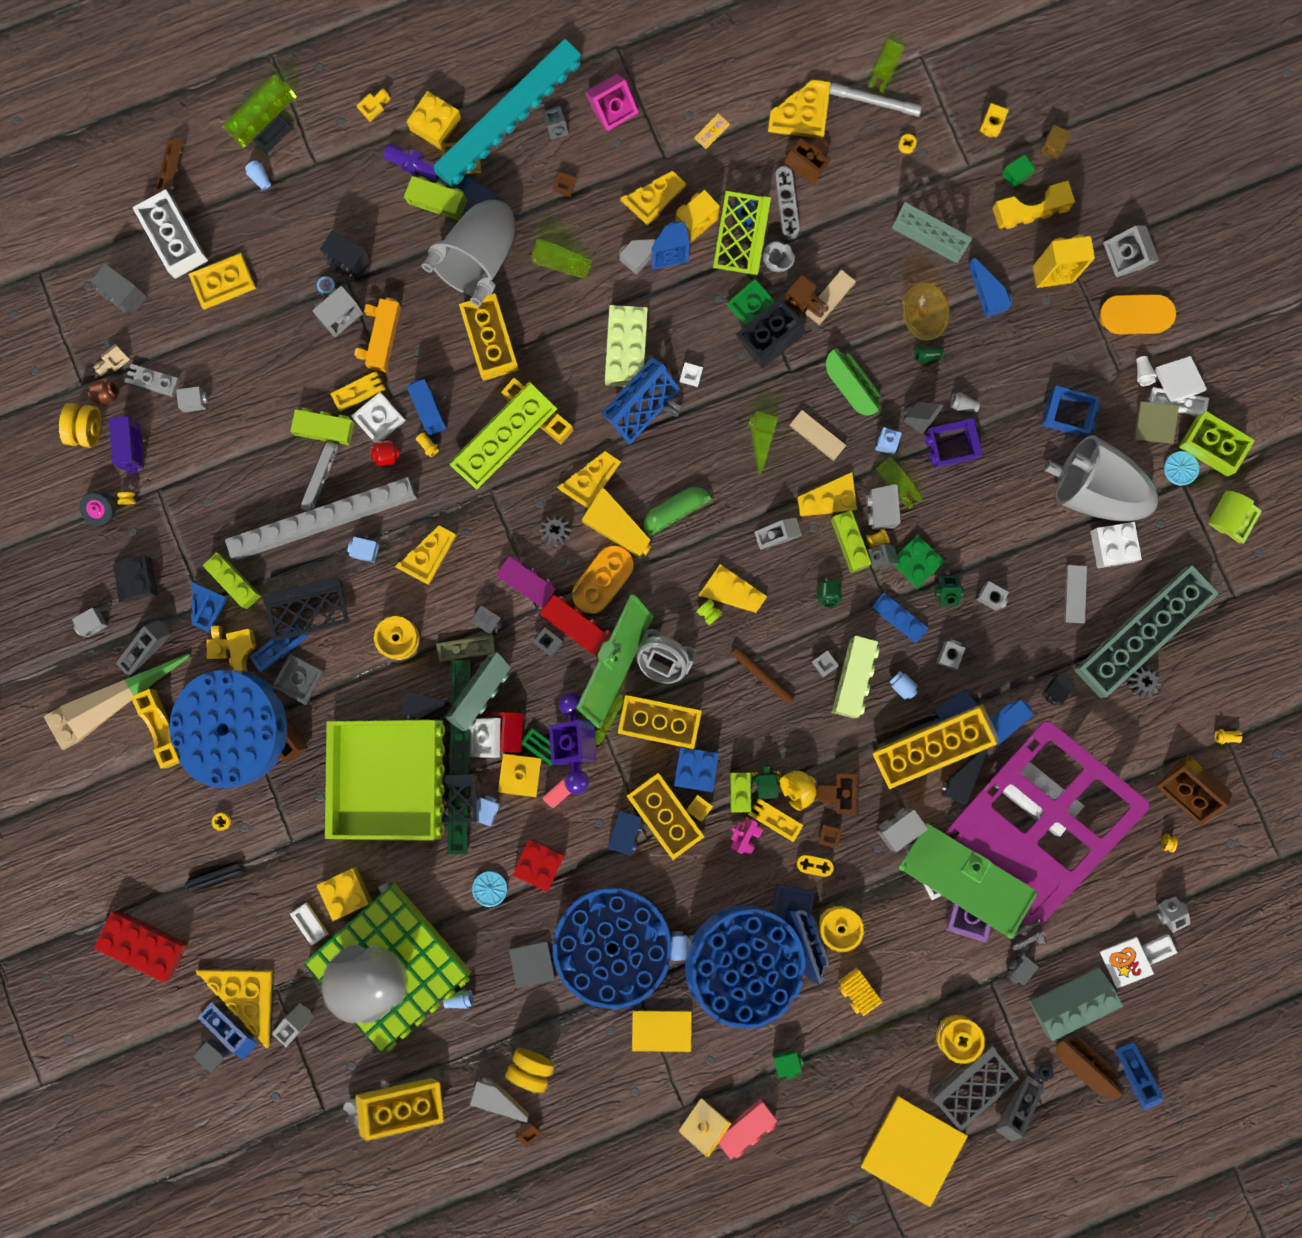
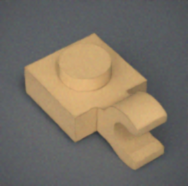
M114 344L101 355L103 361L95 364L94 368L102 376L110 368L114 371L118 370L130 359Z

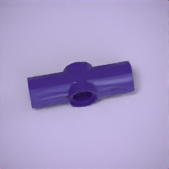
M392 143L387 145L384 154L385 160L401 166L409 174H418L433 182L438 180L439 176L434 172V162L425 159L423 155L414 150L407 151Z

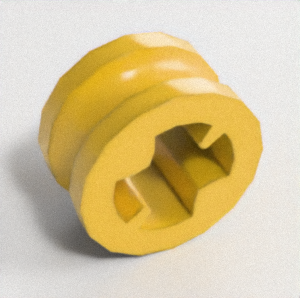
M911 134L903 135L899 142V150L904 154L914 151L916 138ZM905 141L907 143L911 142L910 147L908 145L904 146Z
M117 493V496L120 498L117 501L118 504L128 505L136 503L133 499L135 493Z
M226 813L216 814L212 819V826L219 831L227 829L231 824L230 816ZM219 816H222V819H226V823L223 824L224 827L217 824V820L220 819Z
M1165 834L1161 843L1162 850H1169V852L1173 853L1177 847V836L1173 835L1170 837L1169 834Z

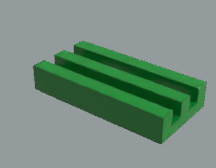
M531 728L522 740V745L552 766L553 764L550 759L526 742L529 739L551 756V751L531 735L534 733L548 745H550V740L534 728Z

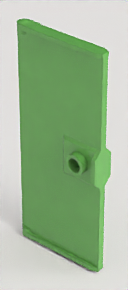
M630 595L609 641L603 643L598 653L599 662L576 707L597 728L602 727L603 721L631 665L642 638L654 617L635 595Z
M926 823L928 830L918 836L906 858L899 864L898 869L906 872L1006 935V937L1014 938L1017 928L1036 898L1038 891L992 864L980 854L971 851Z

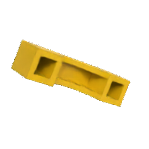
M1065 181L1050 186L1045 193L1044 202L1039 205L1028 206L1022 204L1014 196L997 201L993 211L999 229L1004 227L1010 229L1021 222L1028 224L1033 222L1035 218L1041 217L1045 219L1052 216V213H1065L1070 210L1075 200L1069 182Z
M513 378L503 389L502 395L507 401H510L524 386ZM553 413L540 426L542 430L560 445L573 432L572 425L556 413Z
M249 628L226 634L225 646L228 651L230 650L231 658H229L231 669L247 671V660L251 653L258 649L254 631Z
M148 689L132 696L131 698L138 715L145 721L154 741L153 751L160 768H170L179 764L180 759L170 738V721L157 690Z

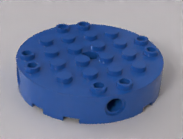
M218 670L198 676L182 690L171 713L170 738L180 759L179 763L194 779L211 787L232 788L258 781L275 767L279 761L278 758L281 751L285 747L287 719L281 700H278L273 692L274 689L265 680L243 670Z
M622 887L599 888L584 894L574 901L563 914L557 926L553 943L555 966L568 990L587 1004L607 1009L626 1008L641 1002L651 995L667 973L672 951L668 925L660 910L642 894ZM615 943L618 946V950L614 953L609 952L607 945Z
M752 905L733 906L711 916L695 933L686 956V980L695 1001L712 1018L732 1028H757L769 1024L782 1016L790 1008L789 1005L793 999L797 998L803 984L805 955L796 932L783 919L761 907Z

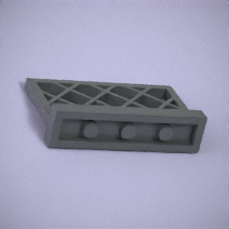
M985 1041L984 1049L977 1059L966 1064L960 1063L934 1086L928 1094L957 1128L962 1131L1019 1078L996 1050ZM995 1056L997 1068H988V1061ZM977 1071H983L982 1081H973V1075ZM987 1072H996V1082L986 1081ZM1001 1072H1008L1012 1076L1006 1082H1000ZM962 1084L968 1085V1094H958L959 1087ZM973 1085H982L981 1095L972 1094ZM986 1085L995 1086V1092L992 1095H985ZM947 1098H954L953 1107H945L942 1102ZM958 1098H967V1108H957ZM971 1098L981 1099L980 1106L971 1108ZM957 1112H966V1118L959 1124L956 1120Z

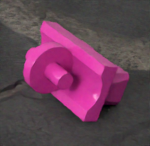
M746 817L743 824L738 822L736 828L730 826L729 830L733 832L730 839L734 841L731 848L741 854H752L755 845L750 843L749 840L752 835L759 838L763 832V829L757 825L758 822Z

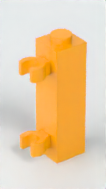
M380 299L378 307L368 304L365 306L364 312H366V315L376 316L368 351L356 348L354 356L357 359L366 360L365 365L368 369L387 373L401 306L395 299Z

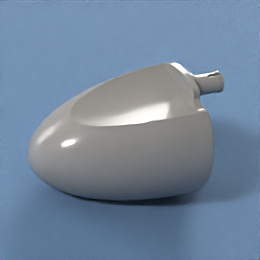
M487 200L471 207L453 227L444 241H438L431 245L428 250V257L421 265L422 268L427 272L434 270L448 285L466 295L472 296L470 299L472 304L481 306L486 296L491 295L496 285L491 280L502 265L515 236V219L511 208L500 200Z
M1091 435L1083 439L1069 455L1064 466H1060L1051 460H1048L1045 464L1048 467H1044V471L1058 478V488L1055 492L1056 502L1080 513L1107 520L1134 521L1150 516L1158 506V494L1149 476L1130 457L1097 436Z
M356 944L342 949L330 960L322 979L323 997L328 1008L336 1017L348 1023L362 1021V1023L367 1024L380 1019L393 1006L402 1002L408 986L407 973L402 962L389 950L376 945L362 949L360 945Z

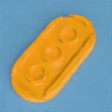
M1162 295L1114 296L1103 304L1099 312L1101 324L1113 334L1161 333L1171 327L1176 318L1174 304Z
M621 546L604 548L573 588V601L576 607L586 614H597L603 611L632 574L634 563L631 554Z

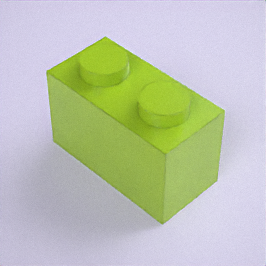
M730 773V812H751L750 773Z

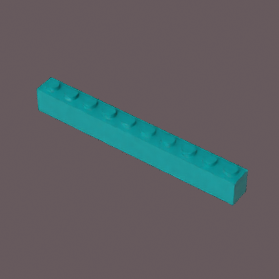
M564 39L434 164V172L450 187L454 184L458 185L463 180V175L467 171L471 172L474 170L477 162L481 158L485 159L493 146L497 147L507 133L510 134L514 131L516 124L520 120L524 121L528 117L529 111L533 108H538L542 103V99L545 96H550L558 83L562 84L571 71L574 72L579 68L581 54Z

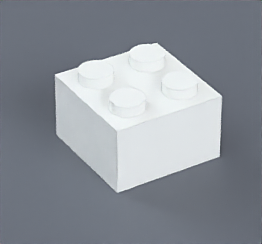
M1135 522L1100 527L1090 531L1097 568L1134 563L1142 560Z

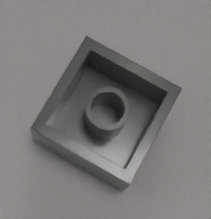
M106 264L102 266L91 280L96 286L94 290L124 313L128 310L134 315L147 298L135 285Z

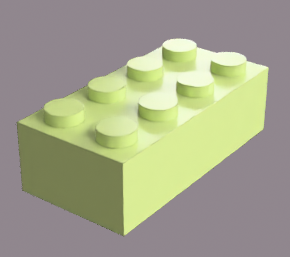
M610 305L605 385L626 386L644 366L648 307Z
M858 636L850 639L831 713L850 718H859L860 714L863 715L865 710L863 700L865 696H868L870 690L868 680L873 676L875 666L872 665L873 660L878 657L880 647H877V641Z

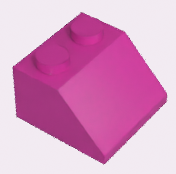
M618 74L585 92L593 111L606 131L639 113L625 79Z

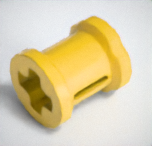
M884 528L871 536H865L870 549L883 544H890L889 537Z

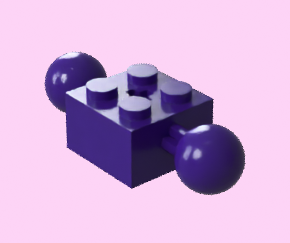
M569 692L564 694L559 701V708L567 716V722L549 726L551 762L554 765H570V772L565 776L564 785L570 793L581 794L589 786L588 775L581 770V763L597 760L595 729L591 721L578 720V715L581 712L576 707L582 697L577 693Z

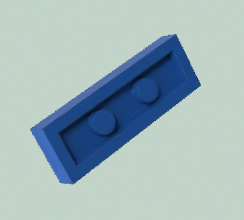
M884 592L871 607V609L915 644L929 629Z
M298 623L293 627L298 631L302 630ZM289 627L280 632L278 636L284 635ZM304 634L277 642L271 639L249 658L258 670L263 673L308 638V636Z

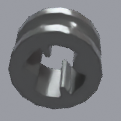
M667 400V406H664L663 410L677 417L679 415L678 411H681L682 407L671 400Z

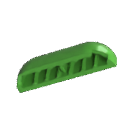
M833 349L826 360V369L830 378L858 413L862 415L876 413L882 407L879 402L881 395L850 354L844 355L839 352V349Z
M690 487L647 513L643 523L645 534L649 538L713 498L705 489L700 487Z

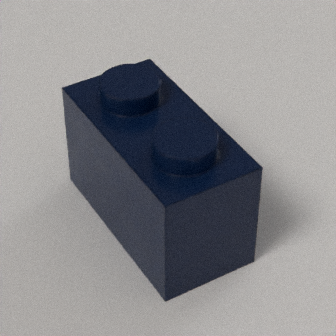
M620 810L608 849L630 855L631 851L635 852L638 844L635 838L637 833L641 834L644 822H641L642 817Z

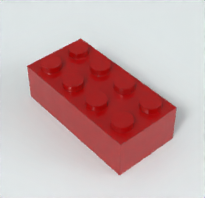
M553 595L540 612V615L598 658V653L603 643L609 641L612 633L608 630H605V632L600 630V624L592 618L588 621L584 618V612L577 607L573 609L569 607V601L561 595L558 598Z
M118 910L111 912L93 949L165 983L172 979L189 943Z

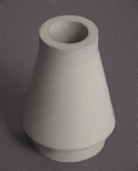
M959 392L953 394L950 407L954 408V411L978 412L980 402Z

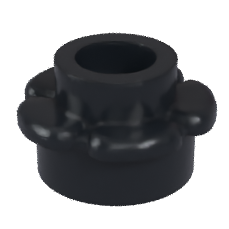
M1040 1062L1035 1068L1036 1077H1039V1080L1042 1082L1052 1079L1054 1077L1053 1066L1050 1063Z

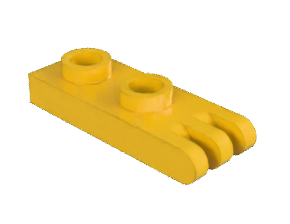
M373 372L331 393L338 410L341 412L385 390L384 385L376 387L382 383L380 378L372 380L379 376L378 373Z
M758 798L756 802L763 805L762 808L754 805L753 809L759 813L756 815L754 812H750L748 815L794 842L803 825Z

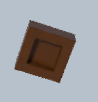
M558 172L553 192L571 197L576 177Z
M822 824L818 844L838 849L842 829Z
M529 1120L514 1134L519 1141L528 1146L542 1135V1132Z

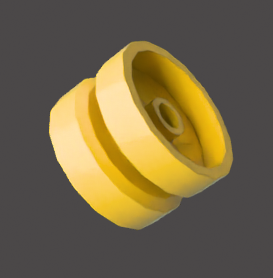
M65 404L59 420V434L62 443L71 446L80 444L82 447H95L99 442L102 429V418L99 408L93 405Z
M388 617L381 621L375 629V646L381 654L390 659H407L415 654L419 647V630L413 623L403 617ZM398 634L400 637L399 640L394 641L396 639V635Z
M833 906L825 910L820 916L818 930L821 939L832 950L848 952L856 948L861 942L864 934L863 923L860 917L851 909L844 906ZM839 926H844V928L841 929L842 932L839 933Z
M952 1015L946 1017L939 1024L936 1040L939 1048L949 1059L957 1063L966 1064L974 1061L981 1055L984 1049V1036L982 1030L971 1019L963 1015Z
M516 1048L512 1057L515 1064L509 1065L505 1077L524 1089L544 1093L549 1082L546 1077L552 1075L555 1063L536 1052Z

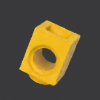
M991 103L979 131L983 132L986 136L997 137L1005 121L1008 109ZM990 120L996 121L997 124H992Z

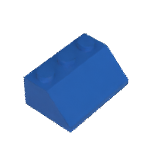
M673 221L665 226L651 248L652 270L688 262L690 242L685 221Z

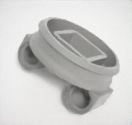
M649 629L644 634L637 649L639 650L637 662L647 677L659 683L669 684L680 681L685 674H688L697 654L693 648L683 647L675 640L662 636L657 630ZM657 653L674 662L672 667L670 668L652 659L654 654Z

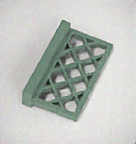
M904 202L892 226V229L956 263L959 262L972 240L970 236Z

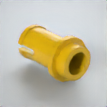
M425 432L417 436L416 441L423 447L426 455L433 457L438 453V445L434 444Z
M1219 729L1214 735L1215 741L1219 742V744H1224L1225 742L1240 743L1242 741V736H1238L1242 735L1241 731H1224V729Z

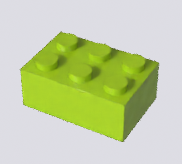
M1204 411L1197 415L1180 443L1179 448L1228 477L1237 472L1255 440L1209 412Z

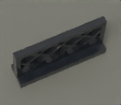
M333 577L262 596L267 608L273 641L277 642L350 623L342 590V581L338 577ZM338 591L339 599L335 604L327 600L331 593ZM314 597L322 599L317 609L308 605ZM295 602L303 604L298 614L290 610ZM325 602L333 606L328 616L320 612ZM280 606L285 610L278 619L273 616L272 608ZM306 607L315 611L309 621L301 617ZM339 609L343 612L344 619L335 621L331 617L335 610ZM287 612L296 616L291 625L282 621ZM319 613L326 619L322 625L317 626L312 622ZM300 618L307 622L303 630L298 631L293 627ZM280 623L289 627L284 635H277L276 629Z
M451 774L442 776L444 791L451 787L456 792L451 799L445 794L442 795V798L447 802L444 806V811L451 806L457 812L452 818L443 813L442 822L479 821L478 782H480V774ZM466 786H472V796L469 799L462 793ZM458 795L465 801V804L460 809L453 803ZM467 805L473 809V817H467L462 812Z

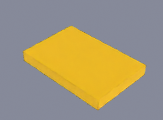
M241 253L189 273L203 309L256 289Z
M633 1010L632 1051L691 1052V1011Z

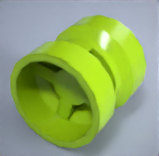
M711 599L696 611L700 616H705V622L709 626L723 614L720 609L714 608V602Z

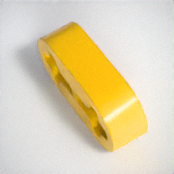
M801 855L796 861L797 868L803 873L827 877L833 872L832 862L825 858ZM807 858L809 863H813V867L807 866L806 869H803L800 862ZM824 862H827L826 865L829 866V870H825V873H822L820 868H816L817 864L823 865Z

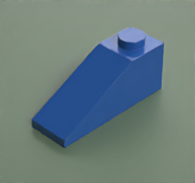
M976 258L972 259L968 266L985 317L1006 312L1012 304L1010 294L1006 292L1005 287Z
M212 1002L198 1017L233 1054L242 1059H245L258 1044Z
M1133 1042L1116 1049L1126 1077L1142 1110L1144 1111L1161 1104L1163 1095L1135 1043Z

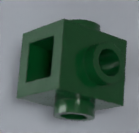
M939 576L938 586H935L934 593L935 598H938L940 606H959L960 598H963L964 594L959 576Z

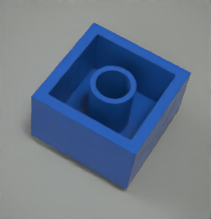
M680 747L674 786L713 792L719 753Z

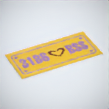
M717 114L694 138L707 149L730 124L720 114Z

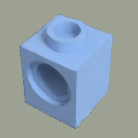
M883 427L879 433L875 450L893 455L897 450L902 433Z
M354 537L353 541H350L348 545L349 556L375 563L379 544L374 541Z
M486 795L485 798L481 797L479 799V821L477 822L488 826L493 825L500 803L496 802V798Z

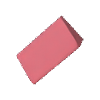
M564 779L542 798L552 808L570 794L564 785Z

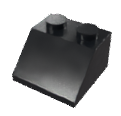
M144 555L124 559L113 565L120 603L158 596L152 558Z
M407 691L401 714H405V719L412 721L427 719L448 707L450 702Z

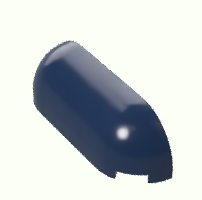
M793 910L787 913L786 923L796 932L802 944L805 955V970L803 973L813 983L820 984L825 979L823 976L826 966L829 967V962L813 915L804 910Z

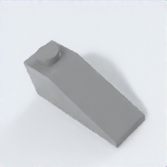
M489 1077L478 1079L470 1103L471 1106L527 1122L529 1113L498 1083H495Z

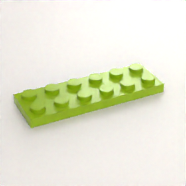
M529 381L449 462V465L475 489H478L557 408Z

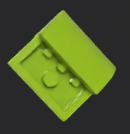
M1225 491L1208 524L1220 533H1226L1236 542L1244 544L1262 511L1253 505L1254 501L1237 492Z

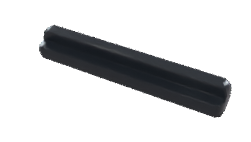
M238 863L185 882V887L190 892L241 874L243 872L242 866Z

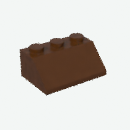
M1189 754L1176 763L1157 785L1158 789L1200 826L1227 808L1233 794Z

